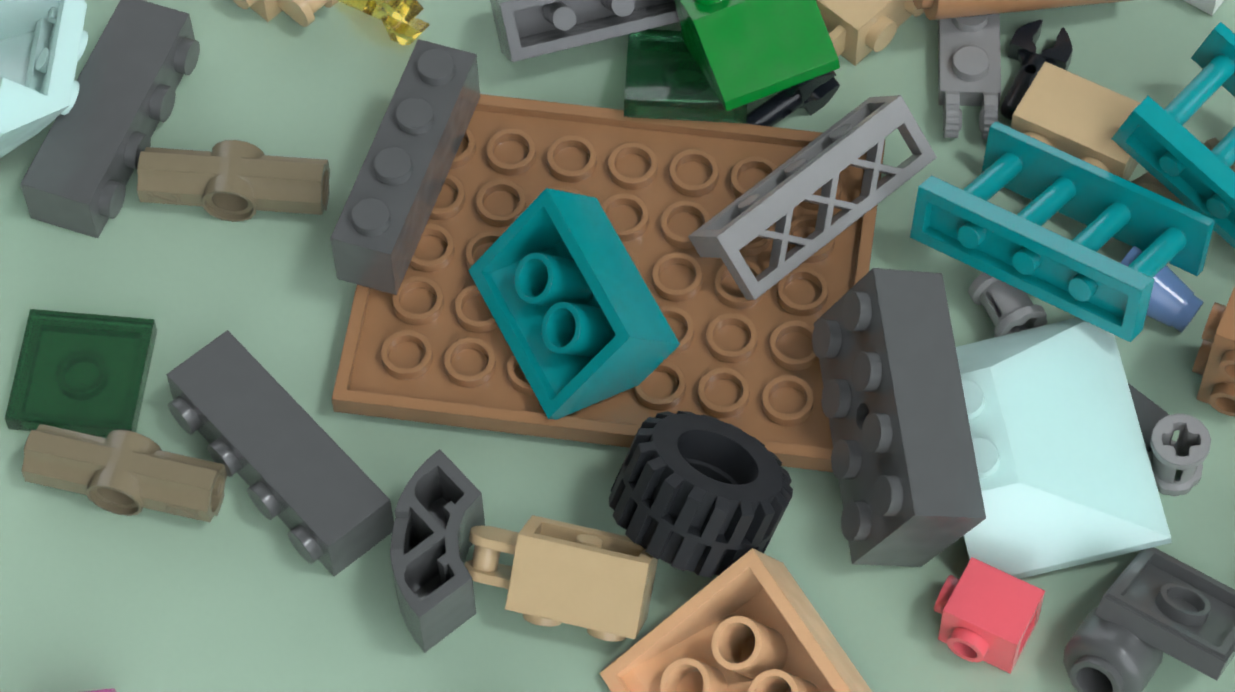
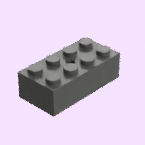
M872 268L814 323L812 334V347L814 354L819 358L824 387L821 399L822 409L825 416L829 418L833 443L831 466L835 477L839 480L843 505L841 529L849 543L852 564L922 567L985 520V508L942 273Z

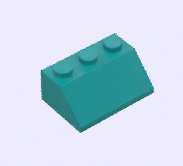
M545 188L468 270L548 419L558 420L640 385L680 345L598 199L595 197Z

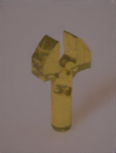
M339 0L341 3L382 20L390 40L403 46L413 43L430 26L429 23L415 18L424 9L417 0Z

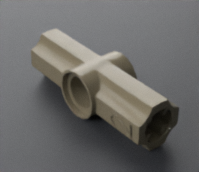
M224 140L217 143L212 148V152L146 147L144 151L140 152L137 166V193L140 202L202 206L213 217L231 222L249 220L256 214V210L323 215L324 210H327L330 193L329 162L326 159L265 155L257 146L248 142Z
M40 424L36 430H31L24 447V460L21 469L25 482L87 495L89 500L98 507L118 515H137L143 508L209 523L214 516H218L224 499L227 478L224 464L162 451L160 446L153 440L132 431L115 430L110 432L107 438H102Z

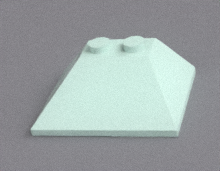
M0 0V158L40 133L60 114H68L75 104L79 93V82L74 80L76 66L84 53L88 41V32L83 30L87 9L85 0Z
M1076 317L956 347L986 514L985 520L964 535L969 559L973 557L1018 579L1172 543L1114 334Z

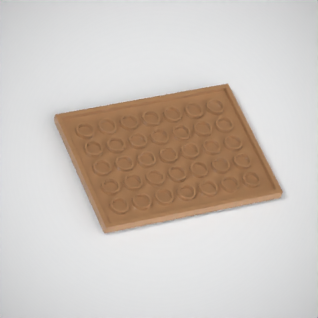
M480 94L476 109L397 295L361 285L356 286L332 395L334 412L628 448H630L643 421L648 417L655 418L657 413L665 411L677 414V411H688L697 415H708L742 429L748 435L762 442L767 450L774 453L782 462L781 466L833 472L831 466L833 443L829 418L825 416L822 409L821 399L824 387L819 358L814 354L812 347V334L814 323L869 272L878 204L756 300H746L722 259L700 257L688 236L823 132ZM884 141V147H883V153H882L881 164H883L885 141ZM867 152L858 159L866 160ZM848 166L840 172L835 199L852 202L860 196L864 169ZM879 173L878 181L881 179V173ZM822 187L813 194L821 196ZM545 188L598 199L680 343L640 385L558 420L547 418L468 271ZM803 201L794 208L789 235L806 238L815 231L819 204ZM834 208L833 216L836 215L842 209ZM776 222L766 230L775 232ZM756 237L739 250L755 277L769 267L773 240ZM788 243L787 252L796 245Z

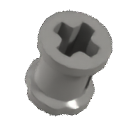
M984 272L969 286L968 293L973 302L984 306L995 325L994 337L1047 324V314L1043 307L1036 304L1033 305L1026 292Z
M1180 413L1168 415L1159 420L1153 428L1150 442L1152 450L1148 452V457L1157 489L1164 495H1185L1201 479L1202 463L1209 453L1211 438L1204 424L1191 415ZM1179 430L1177 441H1173L1174 431ZM1176 470H1182L1180 478L1175 480Z

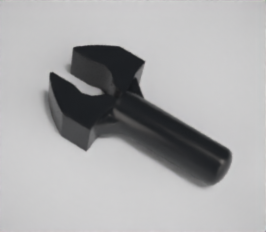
M1043 20L1030 22L1016 30L1010 42L1008 57L1018 60L1021 66L1000 107L1001 114L1005 118L1012 120L1014 111L1045 61L1067 71L1071 62L1073 48L1064 27L1061 28L1056 38V44L1052 48L1043 50L1041 54L1036 53L1037 48L1035 45L1041 33Z
M831 71L784 89L735 123L772 127L798 108L803 107L811 116L823 108L840 87V84L834 78L836 73Z

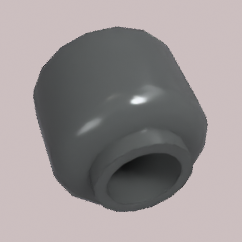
M1098 607L1093 608L1064 649L1063 663L1072 685L1078 692H1142L1161 664L1163 652L1140 640L1125 627L1095 616L1094 614Z

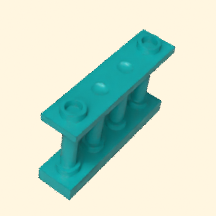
M1220 22L1191 57L1202 68L1201 72L1165 108H1162L1148 95L1131 112L1111 139L1188 208L1214 219L1213 230L1235 249V172L1230 168L1235 162V126L1212 150H1209L1183 127L1192 115L1221 86L1235 97V33Z
M995 121L989 127L981 174L964 189H960L932 175L918 186L910 238L1131 342L1143 330L1155 280L1153 277L1169 263L1195 276H1198L1203 271L1215 220ZM1003 187L1033 200L1017 215L988 202ZM1057 212L1087 225L1072 240L1042 226ZM1113 237L1132 247L1136 246L1143 252L1126 266L1097 251Z

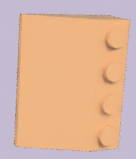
M753 548L599 673L611 692H872L784 563Z

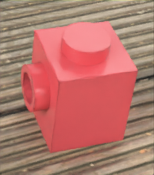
M971 557L960 579L949 575L937 597L934 611L942 614L938 640L946 643L948 648L962 659L976 663L984 661L1011 674L1039 620L1045 591Z

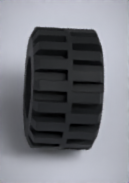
M665 411L657 413L655 418L648 417L638 429L610 490L609 507L614 510L612 516L617 525L627 530L625 535L635 544L646 549V553L671 564L672 567L679 570H688L699 576L712 578L713 575L719 576L752 548L762 553L765 552L792 498L793 488L790 486L792 480L788 471L781 467L782 462L779 458L767 450L762 442L748 435L742 429L704 414L697 415L688 411H677V414Z

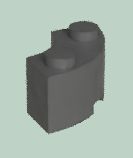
M440 449L420 466L405 486L395 509L396 518L391 535L390 556L400 611L409 632L424 653L476 614L473 580L464 563L469 548L473 545L469 541L470 529L474 526H485L482 493Z

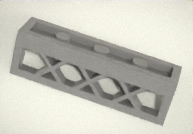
M901 95L869 97L688 237L700 257L721 258L746 300H756L937 157ZM898 129L913 155L897 167L881 164L885 137ZM867 152L866 160L858 159ZM848 166L864 169L860 196L852 202L835 199L839 174ZM879 173L887 174L878 181ZM822 187L821 196L813 194ZM803 201L819 204L815 231L806 238L789 235L793 210ZM834 208L842 209L836 215L833 216ZM776 222L775 232L766 230ZM756 237L773 240L769 267L755 277L739 250ZM788 243L796 245L787 252Z

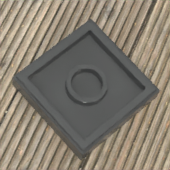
M1155 547L1140 550L1103 595L1094 614L1107 622L1125 627L1140 640L1216 681L1235 656V590Z

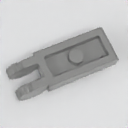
M1000 14L939 19L938 105H943L944 138H958L959 131L962 128V111L960 106H981L979 130L982 132V139H987L989 127L995 121L998 122V107L1001 97Z

